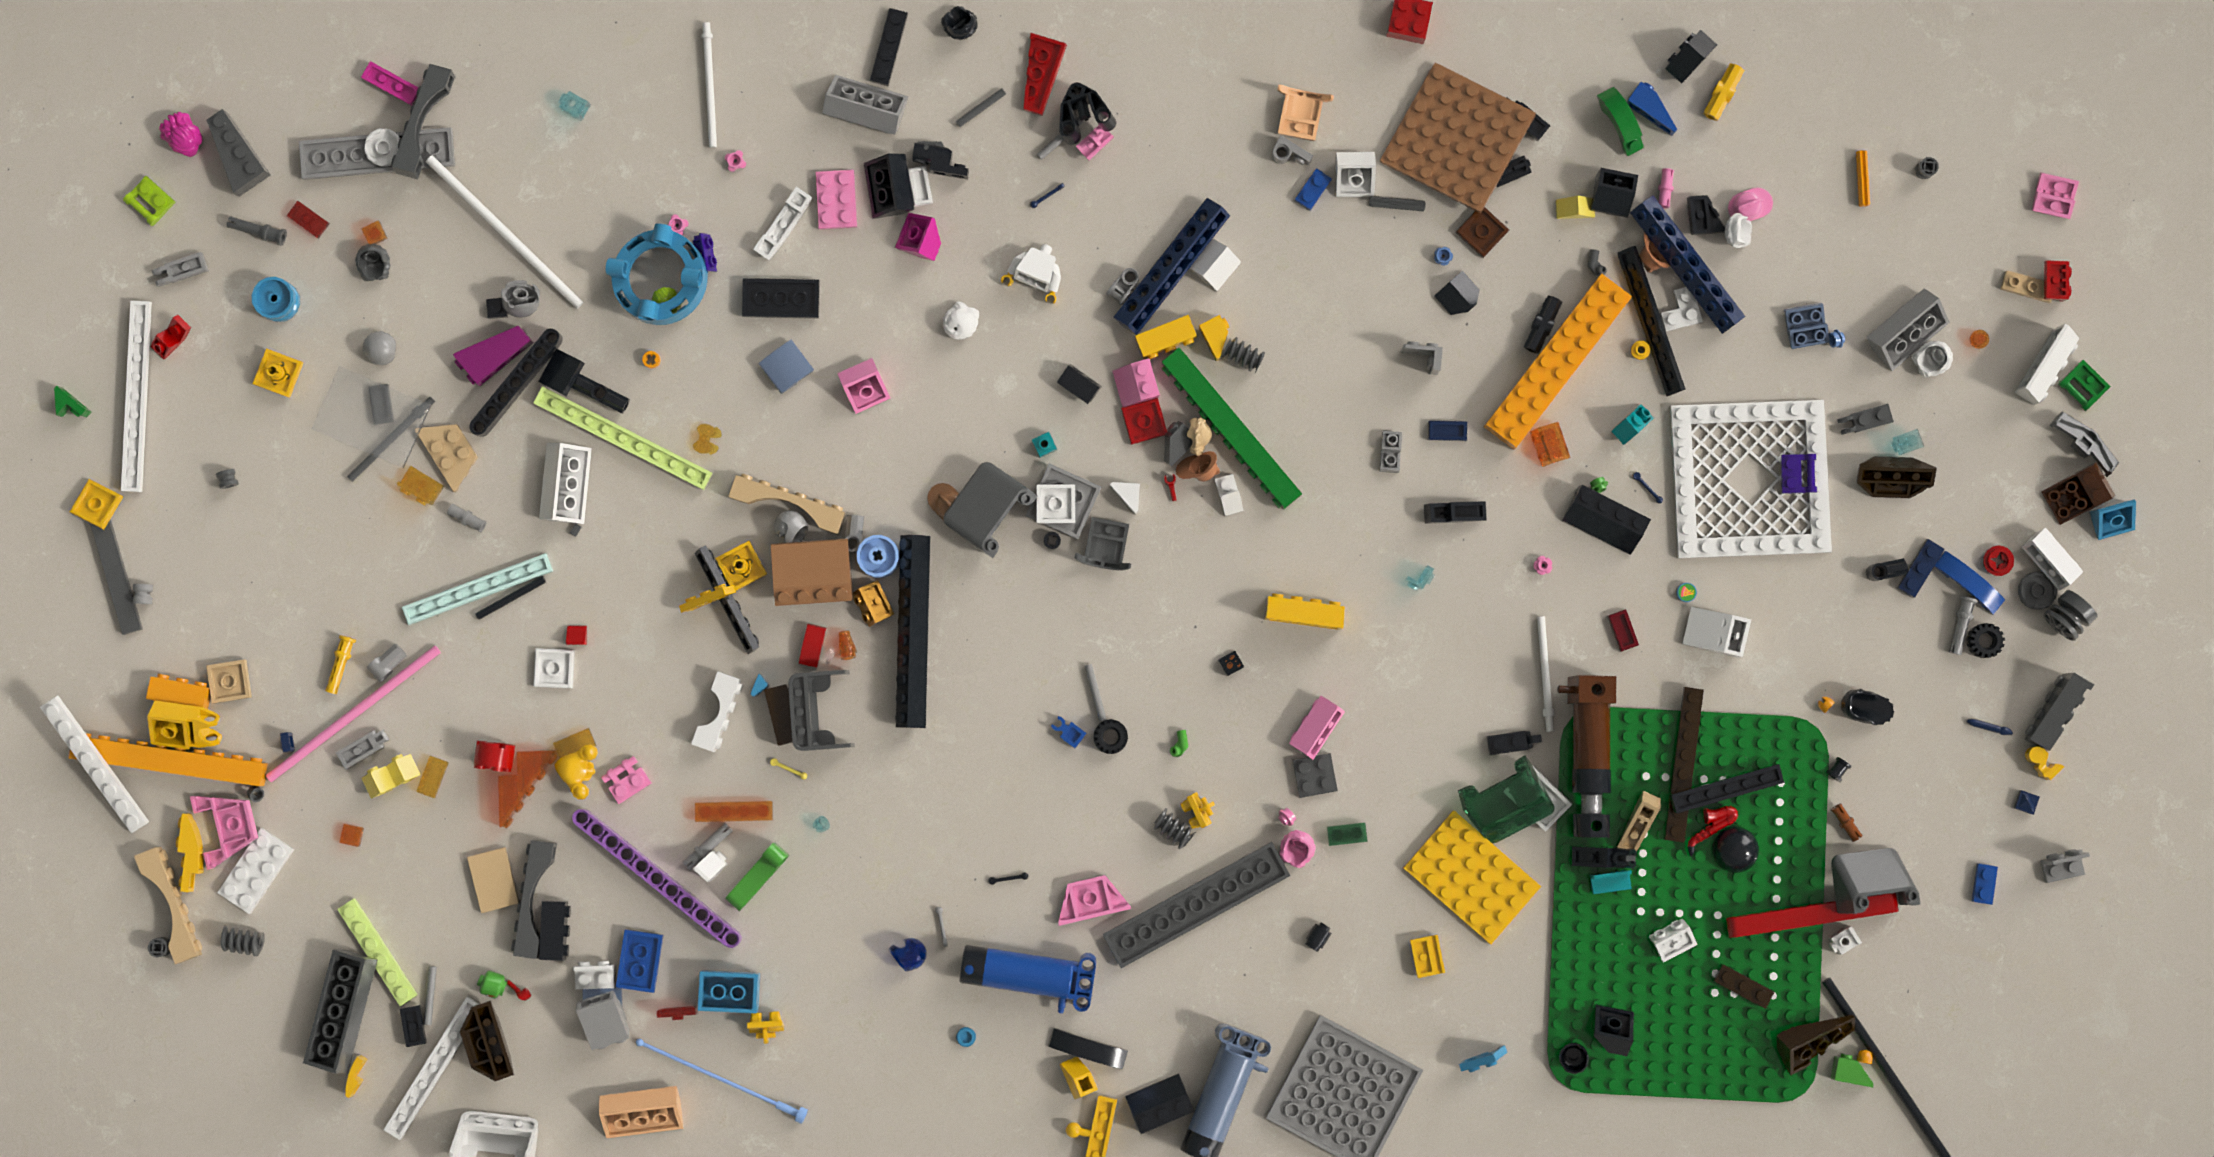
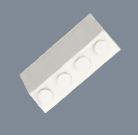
M2063 324L2052 331L2014 392L2033 405L2039 402L2042 403L2048 395L2046 391L2049 386L2052 387L2058 379L2056 375L2059 370L2062 371L2068 363L2067 357L2069 354L2072 355L2078 347L2076 343L2079 337L2069 325Z
M547 443L540 520L584 524L592 448L563 443Z

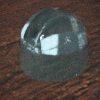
M820 816L814 820L813 828L817 829L816 832L822 833L830 828V823L826 817Z

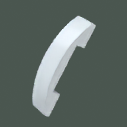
M795 187L786 200L785 206L753 250L770 260L792 232L812 197L798 187Z

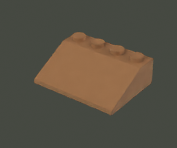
M848 539L771 544L775 606L852 601L853 585Z

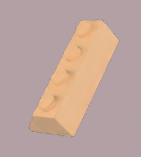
M677 1086L602 1095L599 1098V1116L606 1138L683 1129L681 1102Z

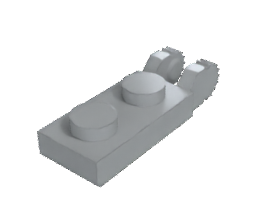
M199 252L164 264L165 266L152 270L153 275H161L167 272L168 277L155 282L156 286L160 287L207 272L208 268L203 253Z

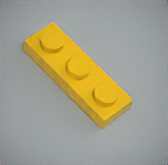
M725 584L714 587L715 591L713 592L707 590L699 593L700 597L698 598L693 596L685 599L686 603L679 605L681 613L693 611L736 593L734 585L726 587Z

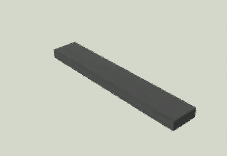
M110 520L104 530L92 524L91 529L122 635L142 630L136 604L132 603L133 594L112 522Z

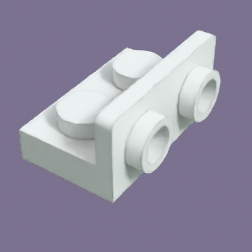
M1683 919L1676 920L1665 928L1656 930L1653 934L1649 935L1663 963L1697 945L1689 925Z
M598 961V965H590V962H578V966L573 967V971H575V990L615 988V964L609 965V961Z

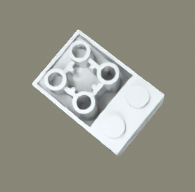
M1691 607L1682 644L1732 657H1743L1751 619Z

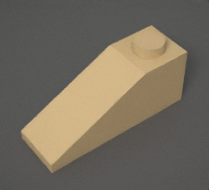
M1645 791L1642 792L1619 840L1618 848L1635 849L1637 852L1660 810L1661 798Z

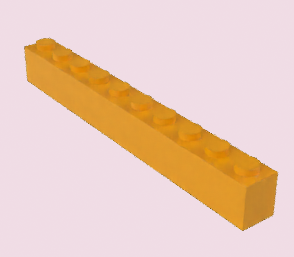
M86 733L101 756L110 765L254 786L265 785L268 763H262L261 758L251 757L249 761L243 760V756L232 755L231 758L224 757V753L213 752L212 755L205 754V750L194 749L193 752H187L186 749L174 747L173 750L167 749V746H148V742L136 741V744L129 743L130 739L117 738V741H112L110 736L98 735V738H91V734ZM70 750L69 759L78 760Z

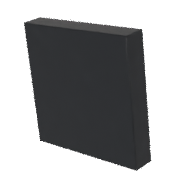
M556 348L538 382L567 397L585 363Z

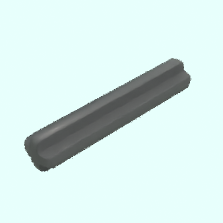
M1370 196L1369 206L1423 212L1426 202L1423 200Z

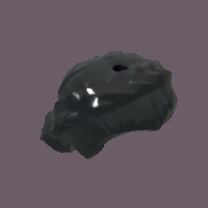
M962 6L952 8L950 12H947L942 17L941 21L947 35L957 40L971 37L978 28L976 15Z

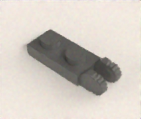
M1889 404L1837 419L1838 424L1846 423L1850 420L1853 423V427L1841 430V435L1851 432L1857 433L1894 422Z

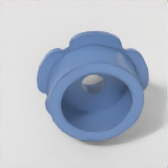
M1447 247L1436 249L1435 262L1443 266L1448 265L1449 261L1453 259L1450 249Z
M1837 329L1829 333L1830 346L1841 348L1845 342L1844 334Z

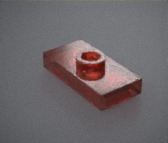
M297 201L287 214L290 219L318 239L330 224L300 201Z
M687 1006L659 1009L657 1011V1018L672 1017V1020L684 1019V1016L698 1014V1007Z

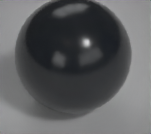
M1729 827L1722 830L1714 839L1712 853L1716 863L1722 869L1732 873H1740L1750 869L1757 861L1759 844L1755 836L1747 829Z

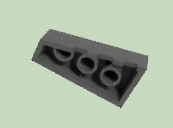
M221 109L207 119L233 193L240 197L271 176L226 111Z
M2065 673L2057 677L2054 683L2056 685L2054 690L2047 694L2044 707L2037 711L2035 715L2037 719L2025 732L2027 735L2025 737L2026 741L2036 747L2044 748L2046 751L2052 749L2064 731L2062 725H2066L2071 721L2074 716L2073 709L2083 703L2085 700L2083 694L2087 689L2091 690L2095 685L2076 673Z

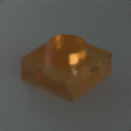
M379 220L361 228L368 244H378L388 239Z
M343 824L339 843L360 847L364 828Z

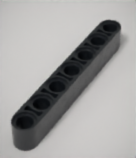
M550 328L543 332L481 408L469 426L473 434L479 437L489 434L551 358L556 348L558 349L563 341L562 335L557 330ZM551 334H556V341L549 343L548 337ZM544 349V356L537 358V350ZM531 363L533 368L530 372L526 373L524 367L526 364ZM519 378L521 381L520 385L513 387V380ZM503 393L508 394L506 402L500 401V396ZM491 408L496 409V414L493 417L488 416V411ZM478 423L484 424V429L481 432L476 431Z

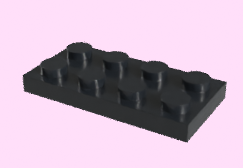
M743 278L742 317L819 319L820 280Z

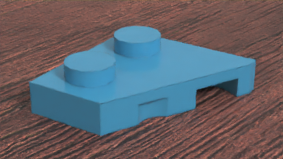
M1505 1045L1499 1047L1496 1051H1487L1464 1060L1459 1064L1461 1072L1468 1070L1470 1073L1479 1070V1066L1486 1065V1067L1496 1065L1497 1060L1508 1053Z

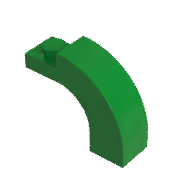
M1612 87L1598 94L1597 98L1601 110L1613 123L1620 138L1624 154L1629 156L1643 149L1644 145L1641 139L1643 135L1639 124L1620 92Z

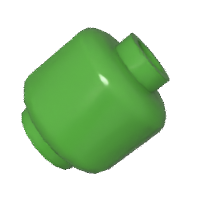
M489 970L485 976L480 975L477 986H480V994L496 999L498 996L503 995L507 981H505L504 975Z

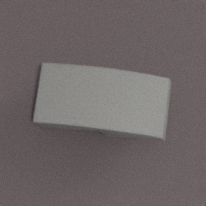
M1383 431L1380 472L1399 473L1402 432Z

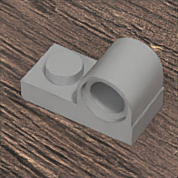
M1280 136L1272 152V158L1278 164L1286 163L1291 155L1301 165H1304V163L1309 165L1313 158L1312 154L1283 136ZM1282 149L1287 155L1281 158L1277 156L1276 152Z

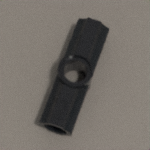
M1547 296L1540 312L1532 323V330L1523 348L1532 353L1539 354L1546 337L1549 336L1555 324L1554 320L1563 303L1554 296Z
M580 373L572 386V389L621 414L624 413L629 405V398ZM599 389L605 390V395L602 398L596 397V392Z

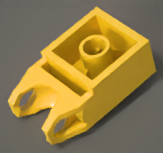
M154 701L147 716L150 742L153 745L189 749L190 747L203 748L219 745L222 739L220 733L209 728L218 724L220 715L203 707ZM207 717L215 718L213 721L210 722L205 721V718ZM206 737H217V739L213 741H209L206 739Z

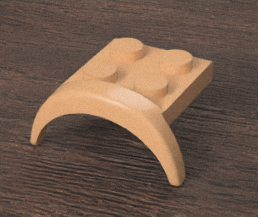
M1278 85L1277 90L1285 95L1278 134L1315 141L1323 102H1332L1334 96Z

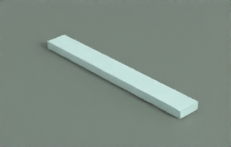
M545 553L403 606L402 610L407 624L412 625L551 573L553 569L548 555Z

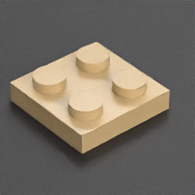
M247 660L206 665L212 704L252 698Z

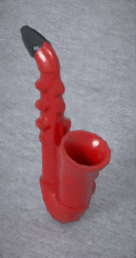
M1724 806L1714 810L1704 808L1705 823L1709 824L1712 822L1713 824L1706 826L1705 830L1696 833L1688 841L1689 856H1693L1697 843L1712 836L1724 827L1733 824L1738 818L1737 809L1732 806Z

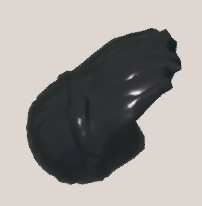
M1863 689L1849 690L1841 700L1842 712L1847 718L1872 725H1883L1885 722H1890V719L1893 718V703H1890L1888 698L1872 691H1865Z

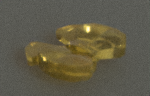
M700 424L697 427L700 435L699 440L693 444V448L701 454H715L719 447L711 443L710 438H721L722 433L718 427L714 428L709 424Z

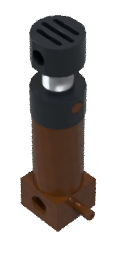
M1616 676L1568 677V686H1558L1557 691L1558 693H1567V704H1573L1572 793H1580L1582 798L1581 814H1573V837L1610 838V814H1602L1601 799L1603 793H1611L1610 704L1616 703Z

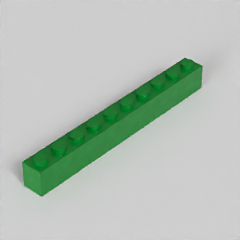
M1180 347L1162 361V371L1168 377L1170 375L1173 377L1176 388L1180 392L1183 390L1188 395L1186 397L1187 401L1192 406L1196 405L1199 408V415L1205 420L1208 419L1212 424L1210 428L1216 435L1220 434L1225 439L1222 441L1229 450L1233 449L1236 452L1235 458L1241 465L1243 463L1246 464L1249 468L1247 470L1249 475L1261 482L1259 486L1266 494L1269 492L1272 495V502L1278 509L1280 507L1283 510L1286 509L1302 495L1301 491Z

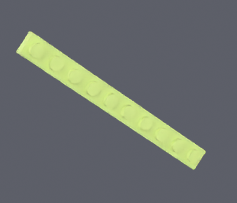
M543 386L534 401L535 405L703 490L713 474Z

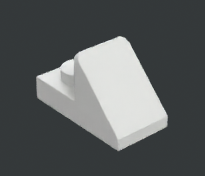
M1230 474L1214 479L1225 516L1244 511L1234 475Z

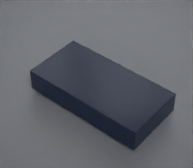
M1429 421L1428 440L1467 441V421Z

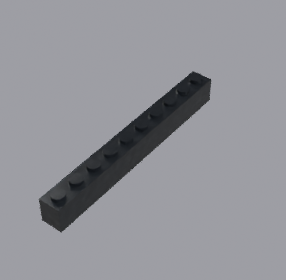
M900 535L895 721L896 728H926L930 536Z

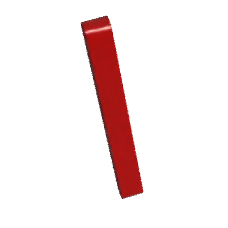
M1896 892L1867 896L1869 906L1864 912L1857 914H1838L1836 901L1729 917L1726 918L1729 938L1899 912Z

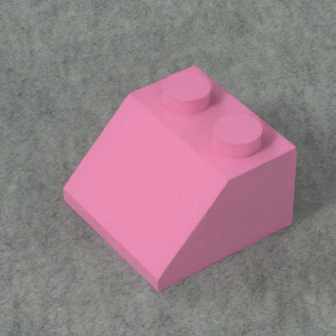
M873 358L837 373L856 414L890 399Z
M1150 358L1112 371L1122 407L1160 397Z

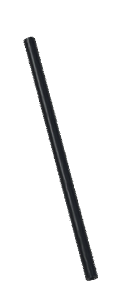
M1830 977L1822 982L1844 1016L1853 1015L1855 1017L1854 1031L1867 1050L1871 1052L1873 1059L1940 1157H1951Z

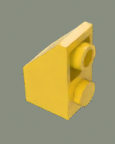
M1076 1056L1060 1063L1074 1100L1098 1090L1091 1072L1079 1057Z

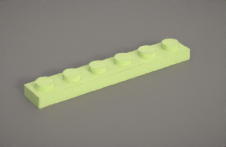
M354 898L337 909L366 955L378 960L375 969L399 1006L416 997V991L357 900Z

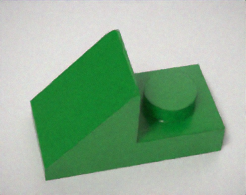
M59 386L54 388L57 416L63 417L69 409L77 417L81 415L87 418L91 414L87 407L64 388Z

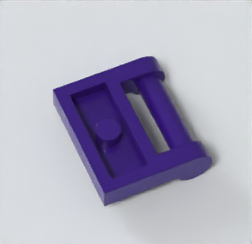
M1816 454L1781 455L1782 494L1817 493V486H1815ZM1801 461H1807V487H1802Z

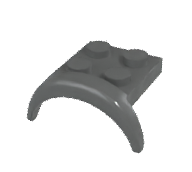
M1092 517L1085 556L1075 553L1074 558L1085 565L1116 571L1130 569L1131 563H1122L1129 524Z

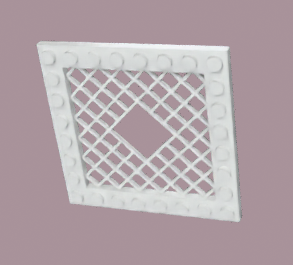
M1824 400L1670 406L1677 559L1832 552ZM1804 420V426L1799 421ZM1779 421L1792 422L1785 428ZM1754 422L1749 429H1747L1744 425L1741 424ZM1760 422L1773 423L1768 428H1766ZM1722 423L1735 424L1728 430ZM1794 423L1802 429L1797 437L1789 431ZM1697 424V426L1692 430L1691 425ZM1703 424L1716 425L1709 431ZM1775 424L1783 430L1778 437H1775L1770 432V429ZM1737 425L1745 431L1740 439L1731 433ZM1756 425L1765 431L1759 438L1750 432ZM1718 426L1726 432L1720 440L1713 434V431ZM1699 427L1707 433L1701 441L1693 434ZM1785 433L1793 439L1788 447L1780 441ZM1804 433L1805 445L1799 440ZM1747 434L1755 440L1750 448L1741 442ZM1766 434L1775 440L1769 447L1760 441ZM1728 435L1736 441L1731 449L1722 443ZM1709 436L1717 442L1711 450L1703 443ZM1692 438L1698 443L1694 449L1692 448ZM1797 442L1803 448L1799 454H1804L1805 451L1806 454H1816L1815 486H1817V493H1808V502L1802 497L1804 493H1793L1796 498L1789 504L1783 498L1784 494L1781 493L1779 495L1772 488L1778 481L1781 482V474L1778 476L1771 468L1777 462L1781 464V455H1784L1786 452L1790 455H1795L1790 448ZM1776 443L1785 449L1779 456H1776L1771 451V448ZM1738 444L1746 450L1741 458L1732 452ZM1757 444L1765 449V452L1760 457L1751 451ZM1719 445L1727 451L1721 459L1713 452ZM1700 446L1708 452L1702 460L1694 453ZM1748 453L1777 478L1753 505L1748 503L1724 481ZM1767 453L1776 459L1770 466L1761 460ZM1729 454L1737 460L1731 468L1723 462ZM1710 455L1718 461L1712 469L1704 462ZM1693 457L1699 462L1695 468H1693ZM1801 461V465L1804 467L1801 471L1802 475L1807 470V461L1806 464ZM1720 464L1728 470L1722 478L1714 472ZM1701 465L1709 471L1703 479L1695 472ZM1711 474L1719 480L1713 488L1705 481ZM1694 476L1700 481L1695 488ZM1802 479V484L1807 487V483ZM1702 483L1710 490L1704 498L1696 491ZM1721 483L1729 489L1723 497L1715 491ZM1769 491L1778 497L1772 504H1769L1763 498ZM1731 492L1739 498L1733 506L1725 500ZM1712 493L1720 499L1714 507L1706 501ZM1695 495L1701 500L1696 507ZM1798 499L1806 505L1801 513L1793 507ZM1779 500L1787 506L1781 514L1774 508V505ZM1741 501L1749 507L1744 515L1735 509ZM1760 501L1768 506L1763 514H1760L1754 508ZM1703 502L1711 509L1705 517L1697 510ZM1722 502L1730 508L1724 516L1716 510ZM1789 509L1797 515L1791 523L1784 517ZM1808 509L1809 521L1802 516ZM1751 510L1759 516L1754 524L1745 518ZM1770 510L1779 516L1772 524L1764 517ZM1732 511L1740 517L1734 525L1726 519ZM1713 512L1721 518L1715 526L1707 520ZM1696 514L1702 519L1697 526ZM1799 518L1807 524L1802 532L1794 526ZM1780 519L1788 525L1782 533L1775 527V524ZM1742 520L1750 526L1745 534L1736 528ZM1761 520L1769 525L1763 534L1755 527ZM1704 521L1712 528L1706 536L1698 530ZM1723 521L1731 527L1725 535L1717 529ZM1790 528H1792L1797 533L1794 535H1785ZM1810 528V534H1804ZM1752 529H1753V530H1754L1758 535H1760V536H1747V535H1748V534L1752 531ZM1771 529L1778 534L1765 536ZM1734 530L1741 537H1728V535ZM1714 531L1721 536L1708 538Z

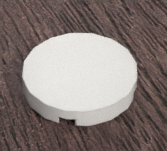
M381 128L374 130L365 141L364 151L367 158L375 165L381 167L391 166L392 158L398 151L400 136L390 129Z

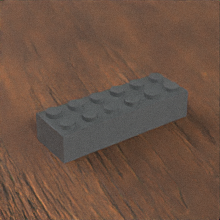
M332 950L303 1064L335 1074L348 1073L377 959L347 950Z

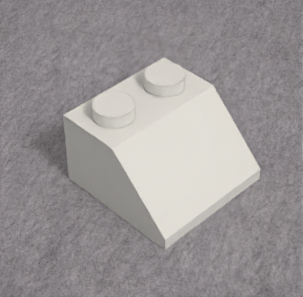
M1336 152V197L1374 196L1376 175L1375 153Z

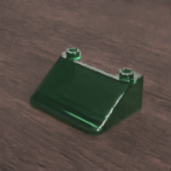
M1526 755L1515 761L1516 774L1479 793L1472 785L1458 790L1463 811L1481 835L1491 843H1497L1554 812V804Z

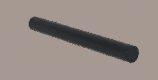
M543 576L478 611L475 613L479 620L543 585L546 583V580Z

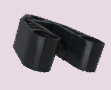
M1079 82L1069 86L1060 107L1059 132L1066 143L1070 145L1078 143L1081 139L1076 109L1078 110L1080 120L1088 121L1091 117L1088 108L1090 104L1095 120L1102 130L1111 131L1116 126V119L1098 93Z

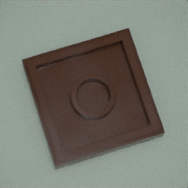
M1484 207L1481 214L1475 211L1455 233L1484 258L1508 233L1509 229Z

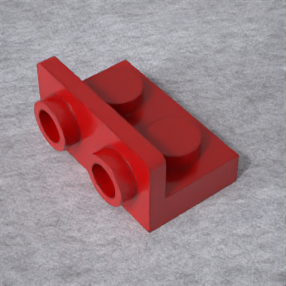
M2047 260L2044 262L2045 300L2064 302L2071 296L2072 288L2069 285V278L2072 275V268L2069 267L2070 261Z

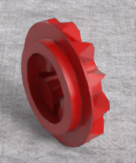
M1993 546L1986 550L1983 556V566L1988 573L1994 576L2006 575L2014 566V556L2004 546ZM1999 555L2000 560L2006 563L1999 564L1997 567L1996 562L1991 559L1997 558Z

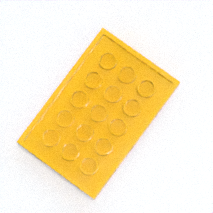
M1455 810L1447 816L1403 867L1490 945L1541 888L1535 880Z

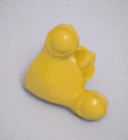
M592 744L584 745L578 751L561 757L554 764L557 774L568 785L572 795L578 800H583L589 795V789L582 781L590 780L592 775L595 774L594 765L590 761L596 758L598 751Z

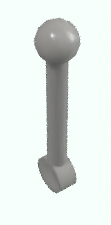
M937 907L935 912L939 918L943 945L947 947L948 944L941 914L943 909Z

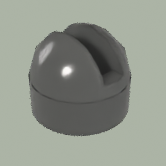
M253 785L249 787L247 796L251 801L259 802L264 797V790L259 786Z

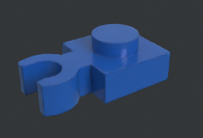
M1058 716L1062 725L1056 727L1052 724L1051 727L1055 731H1062L1063 733L1060 738L1076 748L1087 733L1073 722L1067 726L1065 720Z

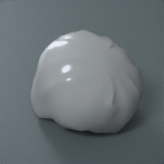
M376 331L369 334L364 340L363 351L371 363L379 366L386 365L395 358L396 342L389 333Z

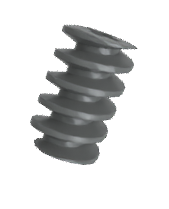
M1237 337L1232 341L1229 340L1221 357L1229 354V361L1235 357L1236 365L1242 361V368L1249 365L1248 371L1251 372L1254 368L1257 371L1265 356V352L1263 351L1258 355V348L1251 351V344L1245 348V341L1237 344Z
M1165 808L1154 822V830L1161 827L1160 834L1162 835L1167 832L1166 839L1168 840L1173 837L1172 844L1174 845L1179 842L1178 849L1186 846L1196 832L1190 834L1191 827L1184 830L1185 823L1183 822L1178 825L1179 818L1177 817L1172 820L1173 813L1171 812L1166 815L1167 808Z
M226 926L222 930L221 948L223 951L230 950L232 953L237 951L239 954L245 952L246 955L252 953L253 956H258L264 946V933L259 938L257 931L254 932L253 936H250V930H247L245 935H243L242 929H239L237 934H235V928H232L230 933Z

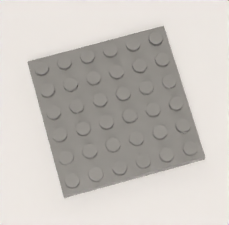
M1320 1015L1266 1119L1337 1157H1378L1423 1070Z

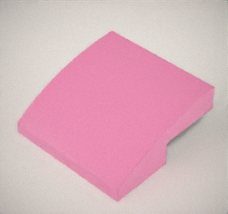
M2040 172L2032 211L2070 219L2079 181Z

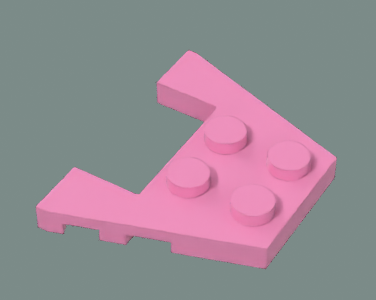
M205 796L190 797L194 814L212 809L221 845L220 849L203 853L207 870L215 868L258 838L249 800Z

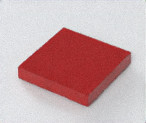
M1158 398L1121 408L1131 445L1159 438L1167 433Z

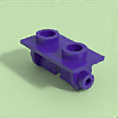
M699 233V235L694 236L693 245L702 254L707 273L708 271L717 272L713 240L710 234Z

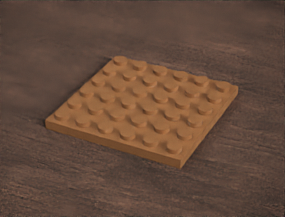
M1435 62L1381 157L1380 163L1481 214L1535 118L1536 113Z

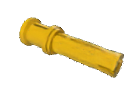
M339 635L340 642L337 650L334 651V656L336 657L325 689L326 692L338 693L345 665L352 656L350 652L353 643H356L354 638Z

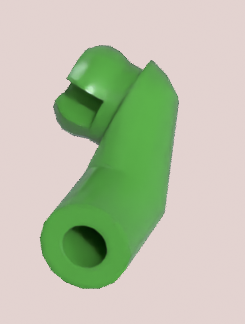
M1186 730L1177 731L1178 742L1170 748V754L1173 757L1182 756L1188 748Z

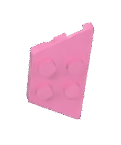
M1106 875L1067 884L1058 924L1060 926L1131 909V906Z

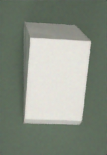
M1112 482L1110 487L1131 511L1137 514L1140 484Z

